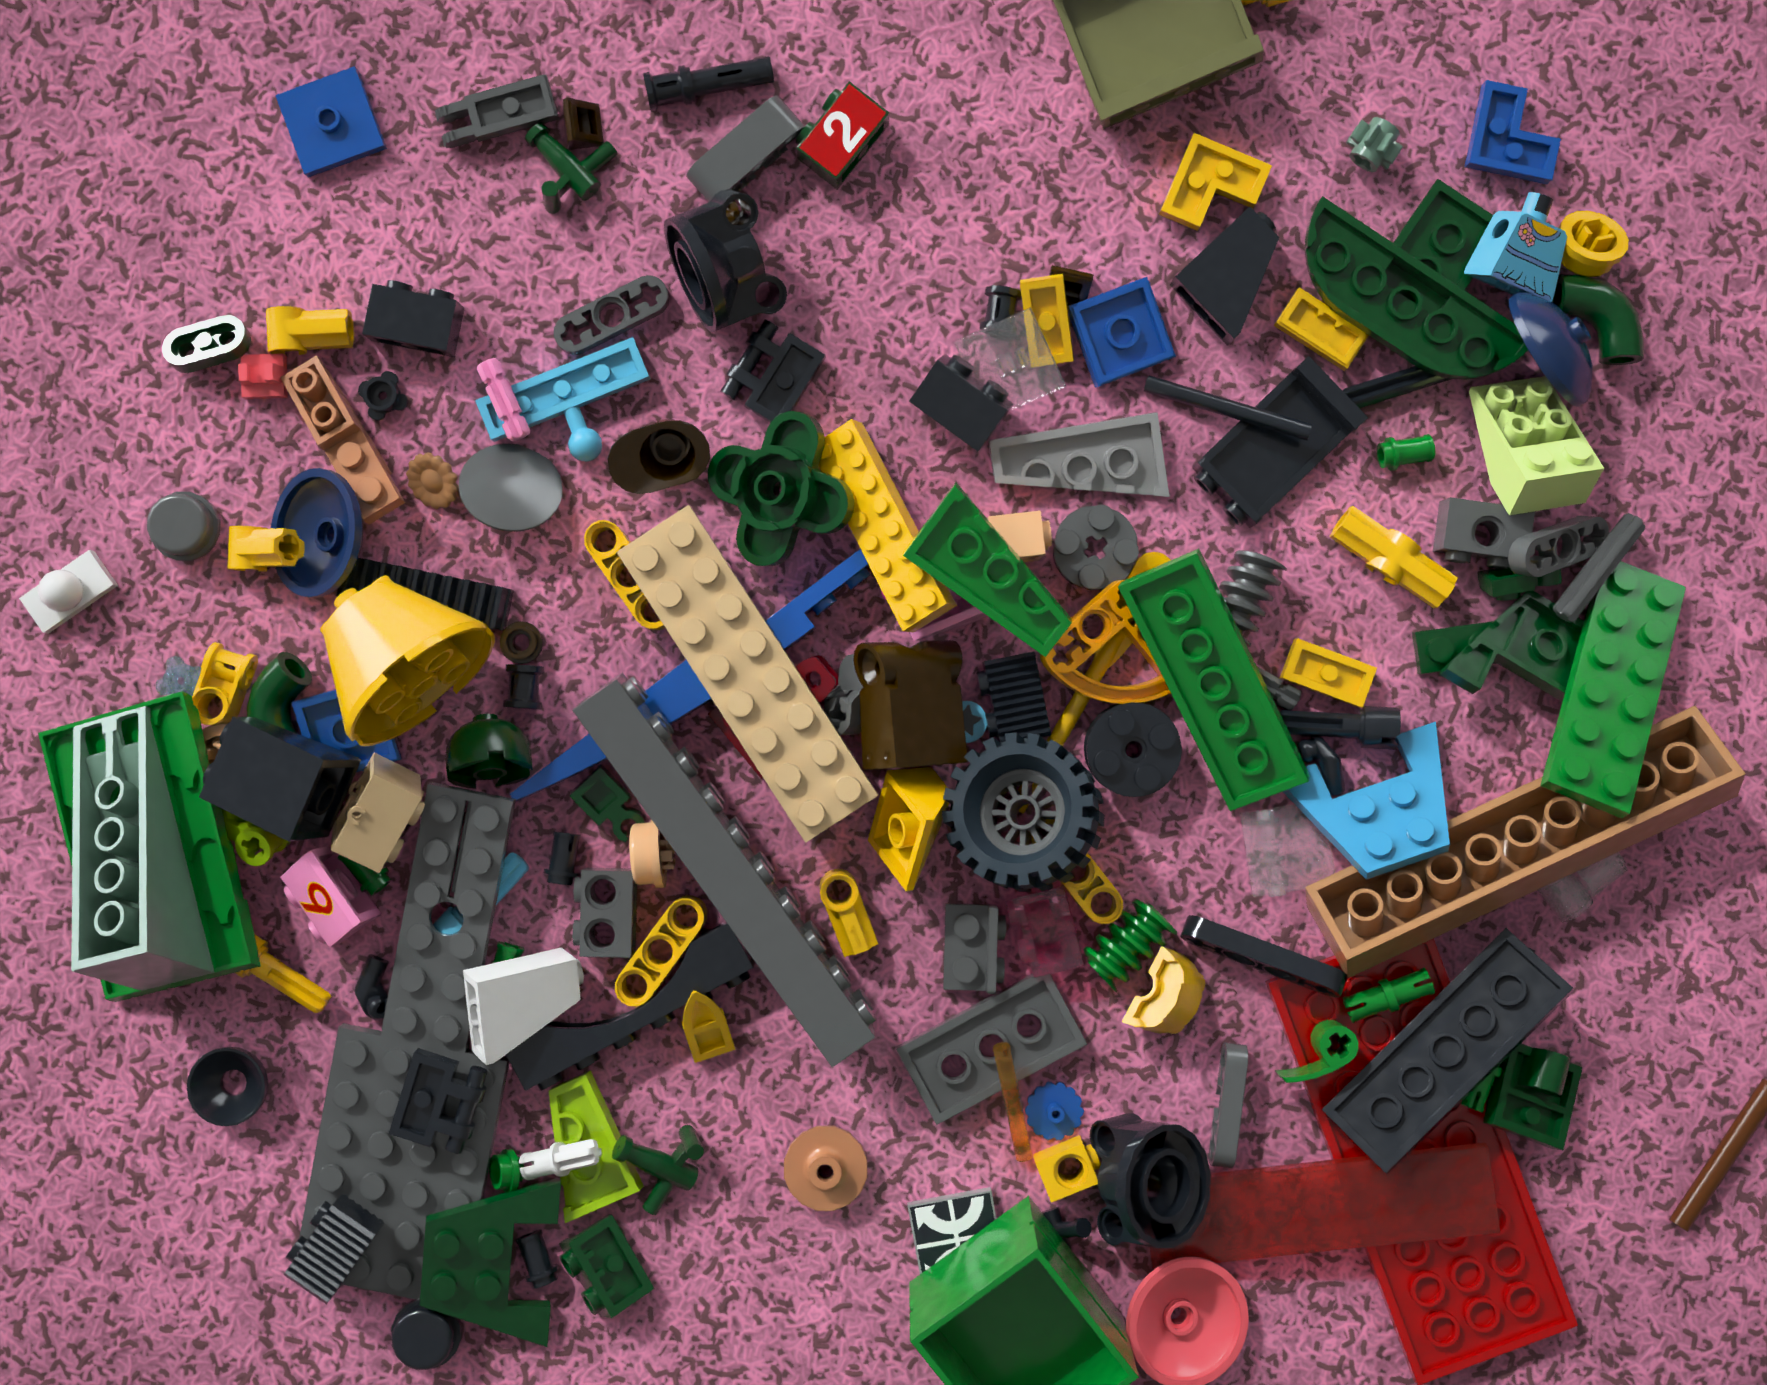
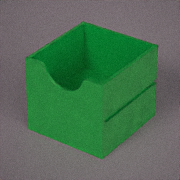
M1029 1195L909 1282V1307L911 1311L910 1342L944 1385H1129L1139 1378L1129 1337L1126 1333L1123 1315L1065 1241L1059 1236Z

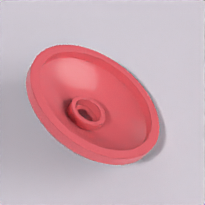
M1182 1257L1163 1263L1143 1279L1129 1304L1126 1317V1333L1129 1337L1134 1360L1147 1375L1163 1385H1205L1212 1382L1227 1371L1241 1352L1248 1330L1247 1301L1237 1280L1226 1269L1215 1262L1200 1257ZM1180 1307V1315L1176 1319H1171L1172 1312Z

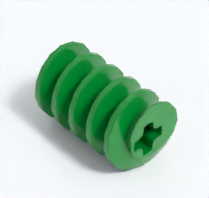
M1138 899L1132 902L1137 913L1136 916L1122 911L1120 916L1125 925L1123 928L1114 923L1108 925L1112 936L1111 940L1100 934L1095 937L1100 948L1099 951L1088 946L1083 949L1088 963L1116 993L1118 990L1113 981L1114 977L1127 983L1130 978L1125 969L1126 966L1138 971L1142 969L1137 956L1139 953L1152 959L1155 955L1150 946L1151 942L1164 947L1167 945L1162 931L1166 930L1174 935L1178 934L1173 926L1150 903L1146 904Z

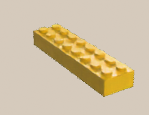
M850 419L825 436L819 468L823 473L840 478L850 487L854 497V511L848 525L902 631L914 633L956 607L957 604L948 587L903 556L904 551L919 531L863 423Z

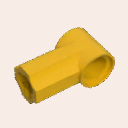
M278 306L266 309L267 348L269 354L285 355V351H298L299 355H304L307 353V350L353 348L354 322L352 313L348 309L305 311L303 308Z
M229 526L227 569L236 571L254 569L259 572H265L267 567L295 566L298 559L304 557V541L299 538L296 530Z
M839 868L825 873L819 885L820 896L843 956L856 955L878 945L877 937L853 875L847 870ZM834 880H844L851 887L849 895L843 900H834L826 892L827 887Z

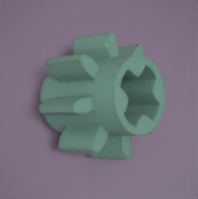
M1379 117L1372 118L1369 124L1361 120L1346 141V144L1354 147L1349 154L1350 159L1357 166L1369 172H1376L1380 165L1388 169L1403 148L1401 144L1395 142L1400 135L1399 130L1389 121Z

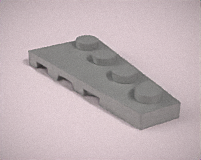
M1157 412L988 440L995 483L1170 497Z

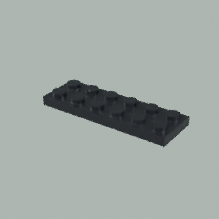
M1505 928L1322 1110L1388 1175L1574 992V988Z

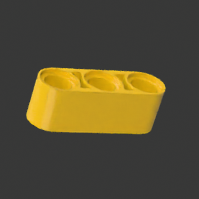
M599 520L592 523L584 535V544L587 551L636 621L651 630L665 629L661 620L649 622L646 619L644 609L648 600L639 586L636 584L633 587H624L620 581L621 571L626 566L616 552L631 543L627 535L621 528L610 521ZM605 530L614 531L616 535L615 547L608 552H600L596 547L597 536Z
M1046 819L1045 823L1054 825L1055 819ZM1030 834V843L1034 844L1036 842L1032 834ZM1087 853L1086 857L1091 860L1086 865L1085 875L1077 881L1069 880L1063 883L1059 880V882L1090 919L1099 924H1110L1121 915L1123 899ZM1100 892L1109 893L1112 898V905L1109 911L1104 914L1093 913L1091 909L1092 898Z
M685 895L675 900L618 975L615 982V993L623 1004L637 1007L647 1002L700 932L707 920L708 913L706 905L700 898L693 895ZM685 904L695 908L698 914L696 925L687 927L680 924L676 917V911L680 905ZM663 939L671 945L673 950L671 959L660 961L653 956L651 945L654 940ZM638 974L646 980L647 991L645 994L635 995L628 990L626 986L628 975Z

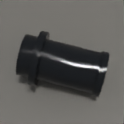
M553 831L554 838L549 869H544V873L548 874L547 882L572 886L573 877H578V873H574L581 835Z
M541 1229L515 1239L529 1274L525 1277L526 1282H531L533 1289L543 1287L558 1279L556 1271L559 1269L558 1265L552 1264Z

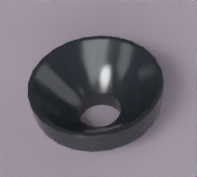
M239 1047L217 1048L204 1054L191 1068L187 1079V1094L192 1108L202 1119L217 1126H233L247 1121L257 1113L268 1093V1077L263 1064L251 1052ZM238 1070L244 1074L247 1083L243 1093L234 1095L225 1090L223 1078L226 1072Z

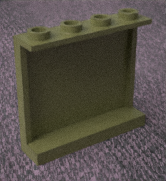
M1053 0L1103 129L1126 121L1263 62V46L1258 34L1254 35L1241 0Z

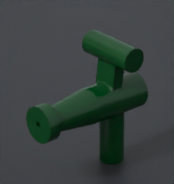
M540 122L527 132L525 141L531 147H537L553 170L561 177L556 183L554 181H546L541 187L546 211L555 214L561 209L560 198L570 188L583 201L590 199L596 194L601 183L593 174L617 155V151L610 142L606 141L580 162L572 152L549 135V128L543 122Z
M684 1125L679 1129L678 1134L681 1143L672 1155L634 1144L633 1139L626 1135L619 1137L613 1148L612 1158L621 1163L626 1160L647 1174L658 1178V1181L642 1205L643 1209L652 1215L658 1214L674 1186L689 1191L697 1180L698 1167L687 1163L686 1160L688 1158L698 1160L703 1156L704 1149L695 1129L691 1125Z

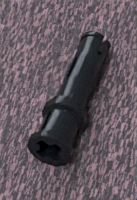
M769 56L690 71L689 67L683 65L678 66V70L675 72L654 76L650 72L643 73L651 112L657 111L658 106L684 102L685 105H691L692 102L696 101V97L774 83Z

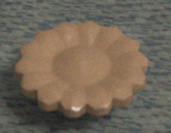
M427 452L424 455H416L414 460L408 463L409 470L406 472L409 479L408 487L412 489L415 498L421 500L425 506H432L436 510L441 507L447 508L451 505V502L457 499L456 492L459 491V485L456 483L457 475L452 472V466L444 462L441 456H433L432 453Z

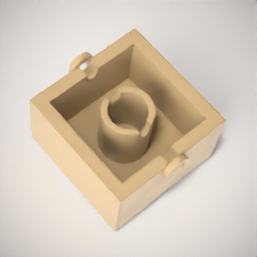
M374 752L359 780L350 785V796L333 825L331 851L380 873L386 861L393 863L396 860L404 843V840L400 838L407 824L411 826L416 824L423 812L425 803L421 801L424 791L421 790L420 774Z

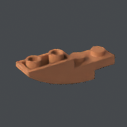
M316 355L280 377L317 445L325 451L335 471L344 477L354 490L360 504L363 521L370 525L404 504L405 501L390 476L392 472L321 359Z

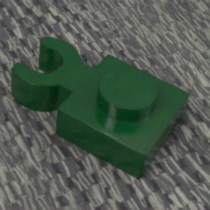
M1495 568L1477 571L1480 589L1494 597V599L1501 601L1517 599L1521 596L1520 592L1535 590V586H1553L1562 583L1561 569L1540 577L1517 575L1511 569Z
M602 764L569 794L574 802L598 826L608 818L613 823L612 828L615 836L623 842L629 839L628 833L621 826L624 820L633 819L636 823H645V818L638 809L624 805L630 798V793Z

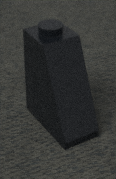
M1251 207L1244 211L1179 272L1170 284L1227 346L1241 333L1279 240V236L1275 233L1276 227L1271 219L1262 212L1256 213Z

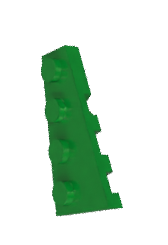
M955 482L904 551L903 556L1046 657L1072 624V618L957 482Z

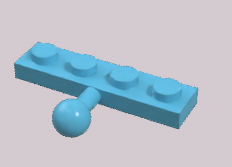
M632 337L514 384L511 387L522 410L520 416L525 417L529 428L564 414L572 433L568 441L569 451L577 460L588 462L597 458L601 453L602 439L595 430L587 427L580 407L648 381L651 378L637 343ZM489 395L475 400L490 439L495 442L507 437L502 427L504 421L498 418Z

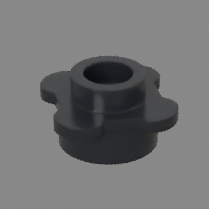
M385 371L381 377H374L369 381H363L359 385L358 393L369 407L368 415L374 420H383L387 413L394 410L403 411L408 405V398L401 394L397 385L398 376L393 372ZM382 392L387 394L384 400H381L379 397Z

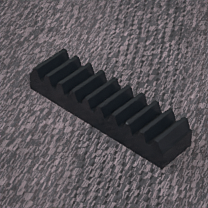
M358 558L351 574L338 588L336 594L338 597L350 588L360 591L371 585L378 578L386 575L394 583L485 623L490 629L504 631L508 622L514 590Z

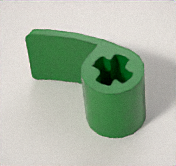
M1335 1020L1319 1022L1312 1030L1311 1045L1320 1060L1305 1066L1275 1070V1072L1286 1083L1301 1082L1331 1073L1348 1064L1356 1057L1358 1052L1357 1037L1349 1028ZM1333 1034L1339 1037L1337 1042L1340 1047L1336 1050L1330 1048L1331 1041L1329 1037Z

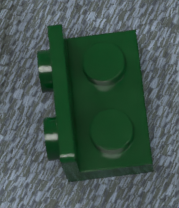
M612 1214L604 1216L575 1237L566 1238L559 1243L564 1252L560 1255V1260L572 1278L576 1276L579 1278L585 1289L581 1293L582 1299L593 1315L599 1313L601 1317L613 1318L655 1289Z

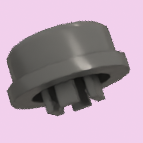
M174 492L159 499L152 506L147 517V531L154 546L163 555L177 561H194L206 556L215 547L220 535V518L216 508L205 497L193 492Z

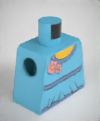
M1529 192L1521 212H1496L1472 254L1464 274L1512 295L1517 292L1531 293L1552 302L1567 240L1564 230L1546 222L1554 200L1540 193Z

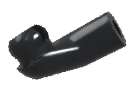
M1311 736L1309 740H1301L1298 744V752L1302 760L1306 763L1316 760L1321 768V775L1330 795L1343 793L1345 785L1341 758L1322 737Z
M369 954L355 985L354 992L364 1013L370 1018L381 1020L384 1019L388 999L381 980L389 961Z

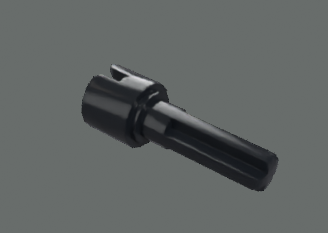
M1363 706L1362 710L1358 711V714L1290 710L1279 712L1290 735L1356 739L1357 743H1360L1361 748L1397 750L1398 748L1395 737L1400 735L1401 728L1399 708Z

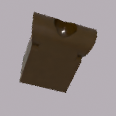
M953 640L921 641L910 648L895 642H868L857 645L854 651L853 662L857 677L863 686L860 691L863 769L968 763V760L964 758L967 754L961 685L956 682L962 667L960 645Z

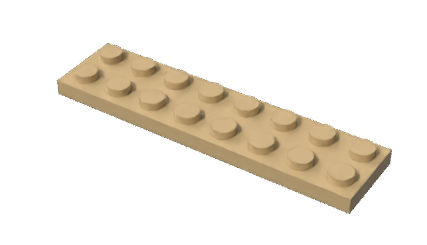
M687 505L616 552L805 843L879 795L690 505Z

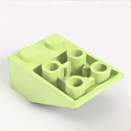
M1543 376L1471 387L1469 395L1490 483L1508 515L1586 503L1604 467L1547 377Z

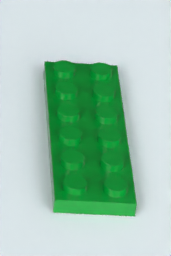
M1198 548L1121 582L1118 588L1229 810H1235L1309 782L1310 774L1200 549Z
M1620 561L1591 599L1574 656L1540 784L1541 787L1619 818H1624L1630 814L1686 590L1685 586Z

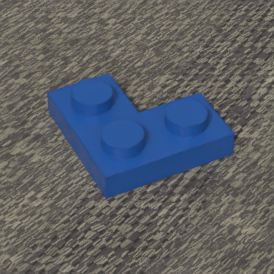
M1486 80L1481 85L1465 162L1466 168L1542 184H1548L1553 180L1561 139L1520 130L1528 88Z

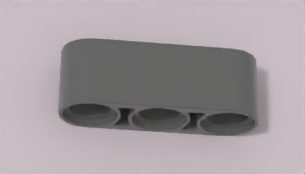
M778 95L773 96L700 157L688 170L686 177L708 202L721 190L729 189L740 192L757 177L754 174L762 166L765 168L769 167L788 150L786 145L793 139H797L805 126Z

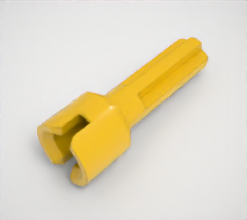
M255 935L261 966L241 970L235 974L242 978L253 974L313 1013L323 1011L331 998V994L267 953L269 949L267 947L268 942Z

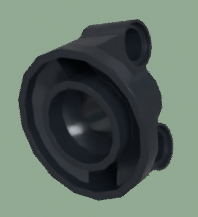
M729 189L719 191L706 204L664 221L667 249L676 275L693 311L703 326L710 332L718 331L758 313H776L782 309L787 298V290L783 281L765 273L760 250L750 230L757 222L759 214L756 202L748 194ZM737 199L741 206L740 215L735 221L729 222L726 216L727 206L730 202ZM767 282L769 285V295L763 302L758 303L755 296L756 289L761 283Z
M1126 1113L1098 1120L1092 1124L1090 1129L1091 1146L1095 1149L1096 1154L1102 1158L1098 1171V1188L1100 1196L1106 1203V1207L1102 1208L1098 1214L1097 1225L1099 1233L1106 1243L1114 1246L1129 1242L1152 1248H1175L1190 1239L1203 1221L1210 1199L1211 1172L1206 1151L1196 1135L1181 1125L1145 1121L1134 1113Z

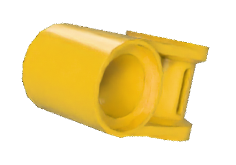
M218 642L210 645L203 658L201 673L192 696L193 704L199 711L201 724L211 726L228 724L233 717H238L247 689L252 683L258 666V657L249 653L243 656L225 650L223 644ZM226 663L234 666L235 670L226 668L224 664ZM219 696L222 700L223 708L220 715L212 718L208 711V705L211 699Z

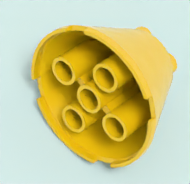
M386 575L378 578L371 585L360 591L350 588L341 593L334 601V606L337 609L320 628L326 644L345 733L352 742L356 740L360 746H372L391 740L431 717L437 712L432 704L452 686L456 694L462 690L483 667L495 643L494 633L485 623L394 583Z

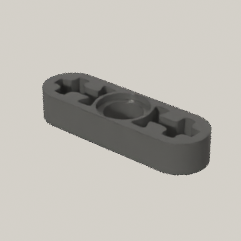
M651 275L642 276L561 317L554 327L555 341L568 354H583L663 313L669 304V292L663 281ZM649 286L652 291L660 289L661 293L656 296L657 304L650 307L647 302H642L634 306L639 315L632 317L631 310L622 297L629 294L633 303L643 297L641 289ZM611 304L620 306L624 311L622 322L615 327L605 326L600 319L601 311ZM592 314L594 324L602 333L594 337V332L590 328L580 334L582 342L575 345L571 340L564 342L563 337L568 335L566 327L574 324L577 329H581L589 325L584 317Z
M1576 516L1519 537L1510 547L1508 555L1509 566L1517 575L1540 577L1592 557L1608 536V524L1602 517ZM1561 536L1562 549L1558 556L1556 546L1558 538ZM1535 550H1538L1539 556L1534 555Z
M1224 1042L1221 1048L1216 1094L1220 1095L1219 1107L1214 1108L1208 1154L1210 1166L1233 1168L1235 1165L1248 1067L1247 1045Z

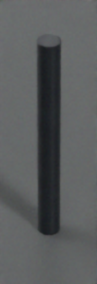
M1150 375L1144 387V392L1306 441L1313 425Z

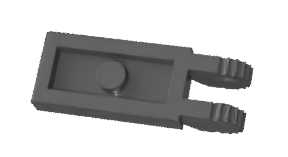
M546 74L464 96L465 100L450 103L435 110L436 119L439 123H450L468 115L470 116L472 125L443 134L442 140L446 148H454L476 140L481 142L531 128L540 122L545 124L560 120Z

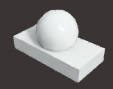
M88 550L61 570L47 573L41 579L39 585L19 599L41 631L49 634L118 585L95 551Z

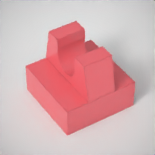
M251 354L241 357V364H238L242 398H288V391L280 378L287 374L286 355Z

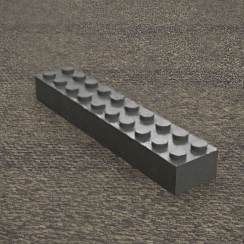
M622 672L581 701L572 711L833 1068L875 1038L873 1022L876 1021V1018L872 1012L874 1008L860 988L853 992L850 987L851 983L847 978L849 973L835 954L830 958L825 953L826 948L823 945L825 940L814 923L809 920L804 924L799 917L801 914L798 910L800 905L786 886L779 889L775 884L773 876L775 870L761 851L754 855L748 846L750 843L747 839L750 836L737 817H733L731 820L728 819L723 812L724 807L722 804L725 801L711 782H708L706 785L702 783L697 776V769L700 767L693 755L686 747L680 750L671 740V734L674 733V730L660 711L655 715L645 704L649 696L635 676L627 679Z

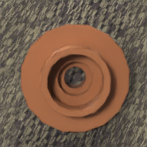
M815 1126L803 1131L790 1144L784 1158V1179L790 1193L802 1205L816 1211H835L849 1205L861 1193L867 1179V1157L861 1143L850 1132L836 1126ZM821 1165H829L834 1172L829 1177H822L818 1174L817 1169Z

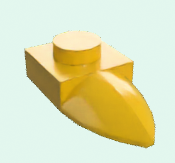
M693 991L684 1008L683 1021L681 1022L694 1062L697 1063L736 1050L723 1009L706 995Z

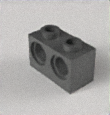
M585 868L581 870V877H575L573 889L574 902L580 903V920H574L572 934L573 945L580 946L579 957L631 958L636 952L637 884L633 880L631 868ZM606 879L613 883L616 889L613 901L605 902L597 897L595 885L598 880ZM605 922L612 926L615 938L611 944L600 943L595 938L594 928L597 923Z

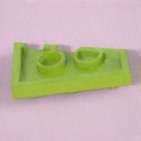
M591 1070L552 1087L548 1092L555 1142H563L567 1145L593 1139L597 1141L598 1147L602 1149V1156L599 1157V1162L596 1165L574 1169L568 1175L560 1177L566 1205L563 1208L564 1221L567 1223L637 1193L644 1185L633 1164L626 1160L621 1163L612 1158L613 1148L621 1135Z

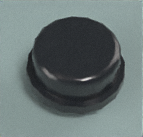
M420 1299L408 1302L398 1312L391 1327L392 1348L396 1357L405 1366L415 1370L434 1369L447 1363L457 1352L462 1340L461 1320L420 1306Z

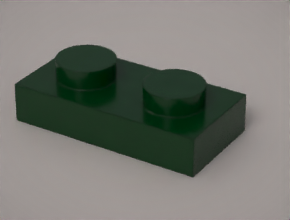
M1493 621L1412 632L1417 673L1425 674L1441 671Z

